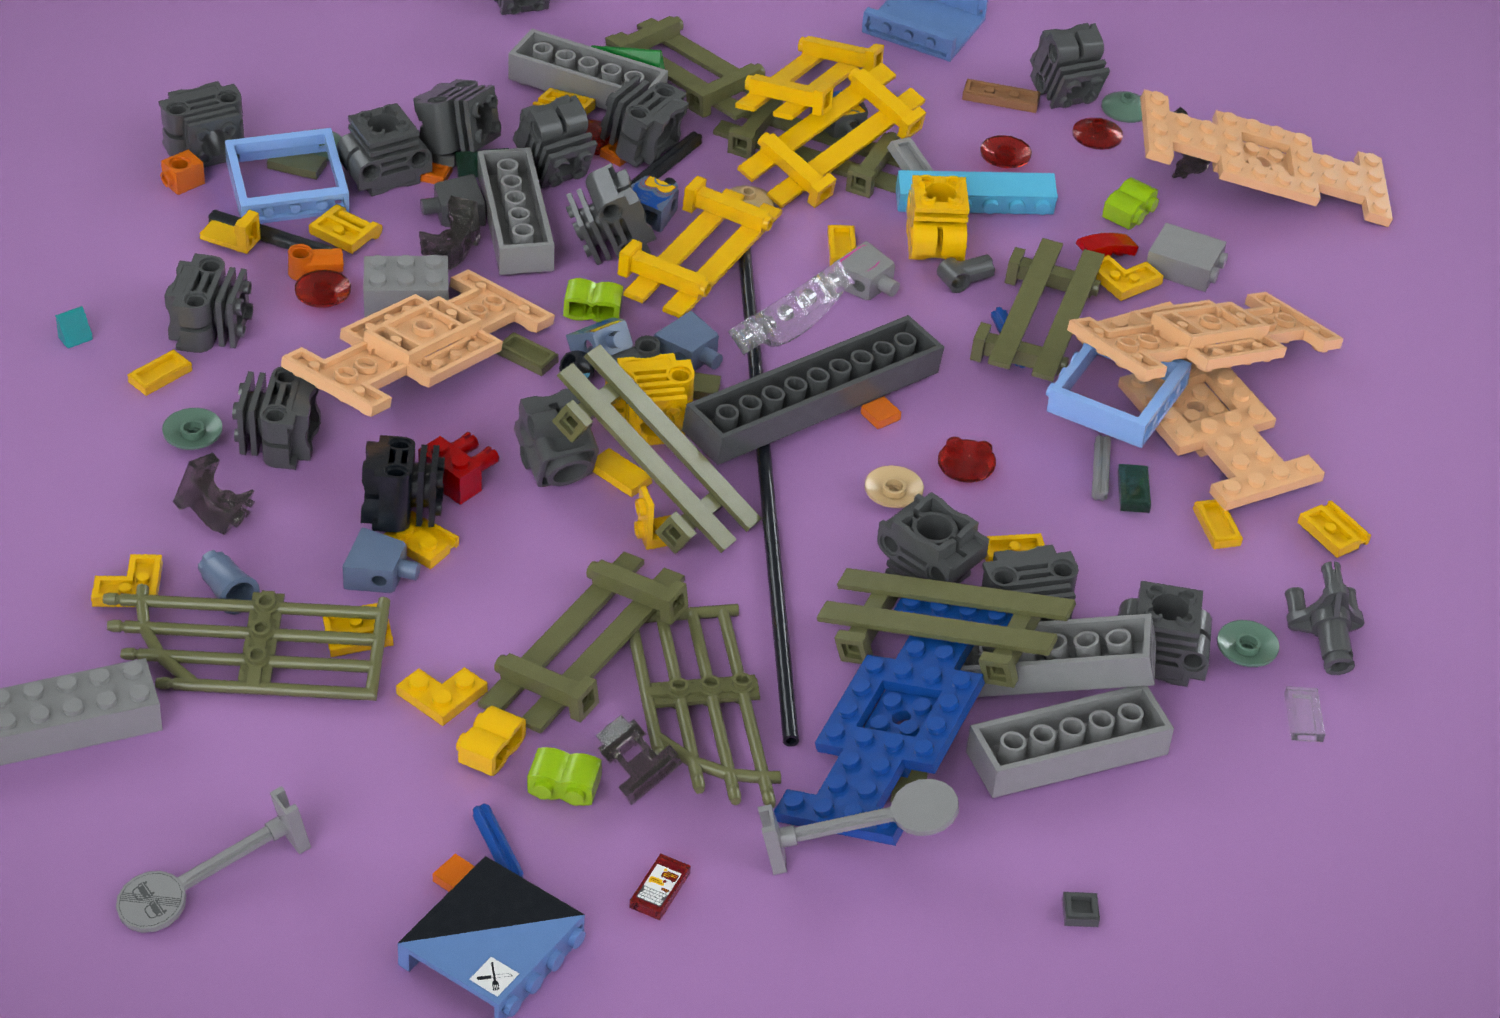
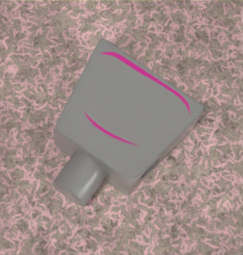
M867 241L833 263L831 285L862 299L871 300L881 292L893 297L900 287V283L893 279L894 262Z

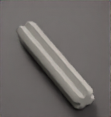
M1098 435L1094 443L1092 497L1095 500L1100 499L1104 501L1109 493L1111 439L1109 436L1103 437Z

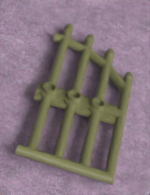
M145 584L137 585L136 594L121 593L118 595L117 593H106L103 595L104 604L136 607L137 621L125 620L122 622L121 620L107 621V630L119 633L124 631L125 633L141 634L148 648L121 649L120 657L125 660L146 658L147 661L158 662L175 676L173 679L170 677L156 678V688L162 690L172 688L173 690L377 701L391 602L387 597H380L377 607L284 602L285 594L265 590L253 592L252 600L149 595V587ZM149 607L249 613L247 627L150 622ZM282 614L375 619L373 633L280 629ZM156 635L245 639L243 653L163 649ZM278 641L371 646L370 660L279 656L275 654ZM180 663L240 666L238 681L198 679ZM273 668L367 673L366 687L272 683L271 678Z
M738 604L688 607L676 620H688L701 679L691 680L681 678L670 625L661 621L660 611L657 610L645 623L657 622L669 681L650 683L640 631L638 630L629 639L654 763L657 767L665 766L666 754L664 751L687 765L692 780V787L697 794L705 791L703 773L723 779L728 798L733 805H738L741 802L738 782L759 784L763 804H771L772 808H774L776 798L772 784H781L780 771L768 770L751 700H760L759 685L755 674L749 675L744 673L731 621V616H739ZM700 619H719L732 676L717 677L713 675ZM735 702L739 704L755 770L736 769L734 767L720 703ZM703 704L708 707L720 764L699 757L688 709L689 705ZM672 707L676 709L684 747L661 733L656 708Z

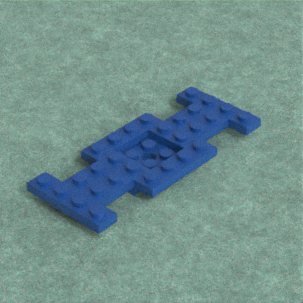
M900 598L894 608L896 611L1006 627L1013 616L1012 613ZM909 635L896 659L867 654L815 741L817 752L839 756L817 794L790 789L785 791L774 810L777 822L803 826L883 809L900 777L908 778L911 770L935 774L985 684L983 674L961 670L974 645ZM901 720H906V721L902 722L901 724H896L897 722H899V721H901ZM889 822L837 834L896 846L903 830L895 822Z

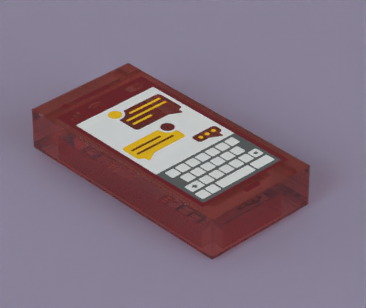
M660 853L630 899L629 908L661 920L690 875L691 866Z

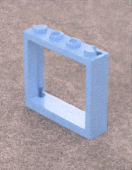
M331 128L225 140L226 163L241 218L248 210L259 213L260 224L318 217L336 205L335 201L341 200V203L337 204L345 207L346 211L349 212V191ZM327 152L337 187L247 198L238 162Z
M1083 343L1080 352L1076 351L1072 356L1069 366L1062 368L1058 380L1049 385L1046 391V395L1049 397L1047 412L1142 448L1188 385L1192 363L1183 359L1161 362L1167 366L1165 377L1161 378L1165 382L1140 416L1136 417L1070 391L1097 355L1110 359L1097 353L1096 349L1089 344Z

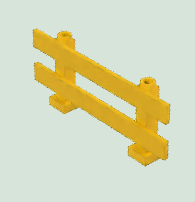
M813 36L801 37L798 42V51L802 52V54L771 77L759 74L746 77L744 86L745 90H748L749 93L735 103V108L755 112L773 98L786 101L773 111L774 117L792 121L809 107H812V115L822 117L832 109L833 88L848 78L849 73L854 68L863 67L869 72L880 63H883L884 45L875 43L869 48ZM824 59L838 62L809 85L795 83L797 79Z
M880 63L869 72L864 68L859 69L856 67L848 75V80L851 81L850 86L833 97L832 109L822 117L812 115V113L779 137L774 133L769 134L765 132L757 141V144L761 147L760 151L740 164L737 170L753 182L777 165L789 177L767 192V196L782 209L803 192L807 191L809 193L807 202L816 208L833 195L837 179L831 172L894 125L899 127L897 136L901 139L911 137L921 130L926 112L920 106L925 103V99L912 88H909L898 97L894 95L885 85L895 79L896 74L883 63ZM866 99L879 110L808 163L794 152Z
M696 176L684 189L682 210L691 214L697 208L704 211L658 257L642 251V242L632 239L619 252L617 275L628 278L632 273L639 275L624 290L623 296L643 304L661 284L678 290V292L663 306L662 312L680 318L688 313L703 297H707L711 288L765 231L768 232L771 229L773 223L781 216L782 209L763 203L760 207L751 205L743 201L745 195L727 188L722 193L707 188V179ZM725 219L741 225L697 272L680 266Z

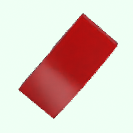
M1121 233L1092 234L1078 238L1076 244L1082 251L1086 249L1105 254V256H1111L1112 253L1118 256H1123L1124 254L1135 256L1139 248L1127 234Z

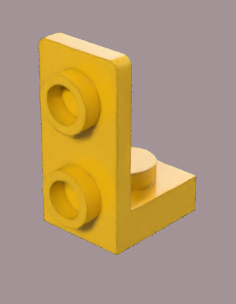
M248 210L241 219L237 220L235 226L211 220L199 233L200 239L247 254L261 239L259 213Z
M639 487V499H635V509L638 515V521H634L635 535L637 539H642L646 550L665 547L667 545L659 538L655 531L670 515L654 518V503L647 487Z

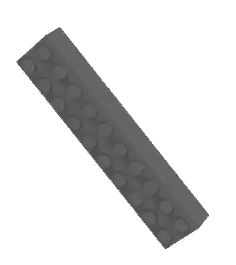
M907 315L686 404L682 431L709 458L719 465L938 373L944 346Z

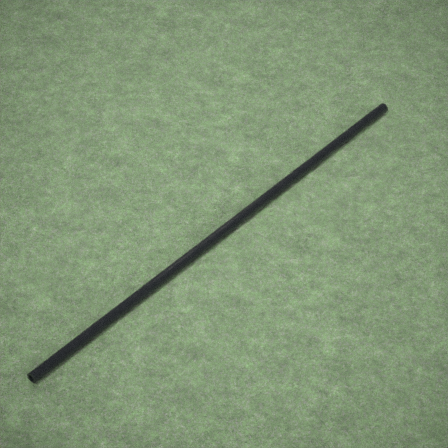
M751 247L738 260L749 379L763 373ZM769 443L757 448L756 456L782 737L784 745L795 746L799 743Z

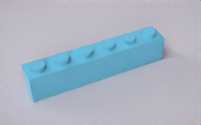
M898 170L895 187L898 212H906L912 175L927 174L931 176L966 177L969 213L1054 214L1058 198L1055 173Z

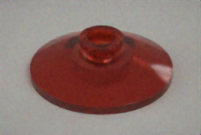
M1090 117L1081 119L1074 124L1072 130L1073 137L1077 142L1092 149H1111L1118 146L1123 139L1121 128L1114 122L1103 118Z
M1007 135L987 138L980 147L983 159L1001 168L1021 167L1030 161L1032 155L1031 148L1026 142Z
M316 270L306 273L295 284L297 298L304 304L312 307L325 308L344 302L351 293V283L348 278L341 273L331 270Z

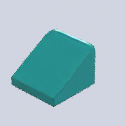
M82 306L55 315L58 338L67 348H72L93 339Z

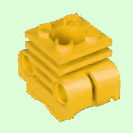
M927 174L912 175L911 190L908 192L906 207L909 259L955 258L957 261L965 260L967 223L970 211L966 177L931 176Z
M674 353L659 354L649 358H617V363L685 435L682 427L686 404L693 402L695 372L691 359L676 360ZM623 399L613 404L614 408L649 445L664 444Z

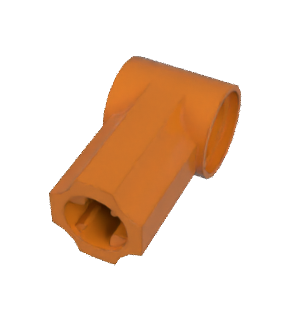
M295 244L288 249V275L293 280L304 281L310 279L312 274L340 273L343 271L342 248L312 250L308 245Z

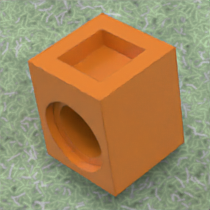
M189 149L161 160V180L166 187H169L177 195L205 184L203 161Z

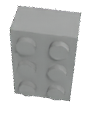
M364 256V317L414 294L428 301L437 296L448 301V256Z

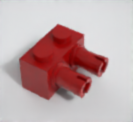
M466 432L451 443L439 436L426 444L428 445L427 463H432L434 445H440L439 457H445V470L443 473L444 494L459 505L482 491V472L499 462L497 451L495 449L492 450L490 446H487L475 456L470 457L467 455L479 446L477 438L471 435L470 432ZM421 448L418 449V461L420 460Z

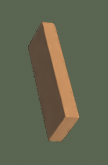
M967 79L962 100L1036 113L1041 92Z

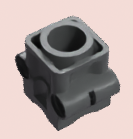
M568 388L562 389L551 396H532L520 399L519 418L515 421L514 432L520 445L522 463L525 469L532 470L538 487L569 485L590 475L594 470L599 448L590 428L592 424L579 439L571 443L552 422L562 408L571 400H574L577 404L581 403Z

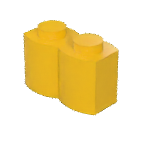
M490 706L484 712H480L474 720L473 727L466 733L463 732L457 740L458 762L490 776L496 775L504 766L508 757L523 742L526 736V719L495 706Z

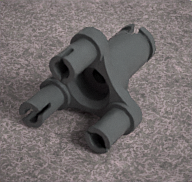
M1330 561L1321 566L1325 588L1323 589L1322 596L1315 603L1306 608L1304 591L1300 587H1292L1285 591L1284 594L1289 612L1286 618L1290 630L1310 633L1318 637L1326 673L1342 675L1350 672L1355 667L1349 632L1360 629L1365 622L1363 613L1358 608L1356 590L1352 587H1347L1343 583L1340 563L1334 561L1333 569L1332 562Z

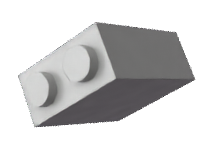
M1165 223L1148 252L1147 262L1164 276V279L1206 292L1210 283L1215 284L1220 268L1223 269L1226 264L1228 253H1225V247L1227 242Z

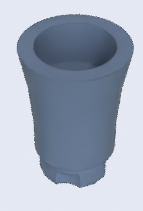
M211 550L202 556V560L198 564V570L216 598L252 600L253 592H260L257 581L243 572L222 551L216 552ZM224 611L225 613H228V614H239V613H242V612H228V611Z

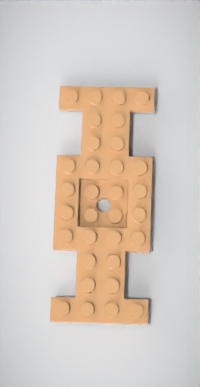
M1144 89L1140 99L1145 158L1170 165L1174 158V151L1211 161L1213 172H1217L1221 180L1312 206H1317L1321 199L1320 193L1361 204L1365 221L1389 227L1393 217L1381 157L1373 153L1358 151L1354 157V162H1345L1335 159L1330 155L1317 154L1313 152L1311 137L1303 133H1294L1284 130L1279 126L1266 125L1255 119H1246L1236 116L1231 112H1221L1218 110L1215 111L1212 122L1209 120H1199L1184 113L1171 112L1168 96L1158 91L1152 92Z
M468 269L451 277L449 287L460 292V295L448 301L440 296L428 301L414 294L341 328L340 339L350 344L351 347L326 359L301 347L282 356L281 367L315 385L316 388L331 394L339 401L354 407L362 414L372 417L391 407L392 397L378 389L404 376H408L417 381L418 384L429 388L500 352L503 341L490 333L512 322L524 326L530 332L537 333L553 325L555 315Z
M1267 292L1247 294L1245 305L1250 307L1248 309H1243L1233 302L1216 304L1211 300L1131 311L1128 321L1134 324L1133 326L1108 329L1095 319L1085 317L1069 320L1067 328L1069 332L1077 336L1080 342L1094 347L1097 353L1109 357L1115 361L1118 367L1129 370L1135 374V378L1145 382L1165 377L1167 366L1161 362H1172L1173 360L1184 358L1196 364L1198 369L1210 372L1218 368H1232V366L1251 365L1254 362H1270L1273 359L1284 358L1287 347L1281 343L1287 344L1290 341L1304 340L1311 344L1314 350L1325 353L1328 350L1340 349L1344 339Z
M1171 301L1143 309L1169 306L1173 304L1171 303ZM1131 312L1098 321L1108 329L1134 325L1128 321ZM1182 358L1192 363L1188 385L1155 430L1177 456L1193 451L1200 457L1208 455L1228 479L1211 484L1209 491L1225 511L1323 481L1325 472L1309 454L1284 462L1258 433L1274 428L1276 418L1231 368H1218L1206 372L1198 369L1196 364L1190 360ZM1129 374L1119 378L1118 387L1142 413L1165 380L1157 378L1145 382L1135 378V374Z

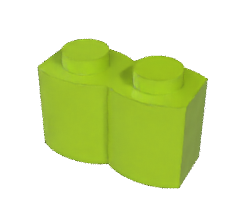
M1130 177L1124 181L1118 190H1115L1107 198L1102 217L1131 230L1135 225L1139 226L1149 212L1153 213L1159 203L1157 198L1158 190Z
M583 278L568 280L564 298L563 316L572 320L584 321L592 319L596 322L609 318L619 319L623 300V286L613 282L595 283Z
M538 748L527 776L528 793L543 800L561 799L575 806L592 805L602 777V760L583 753L569 754L556 748Z

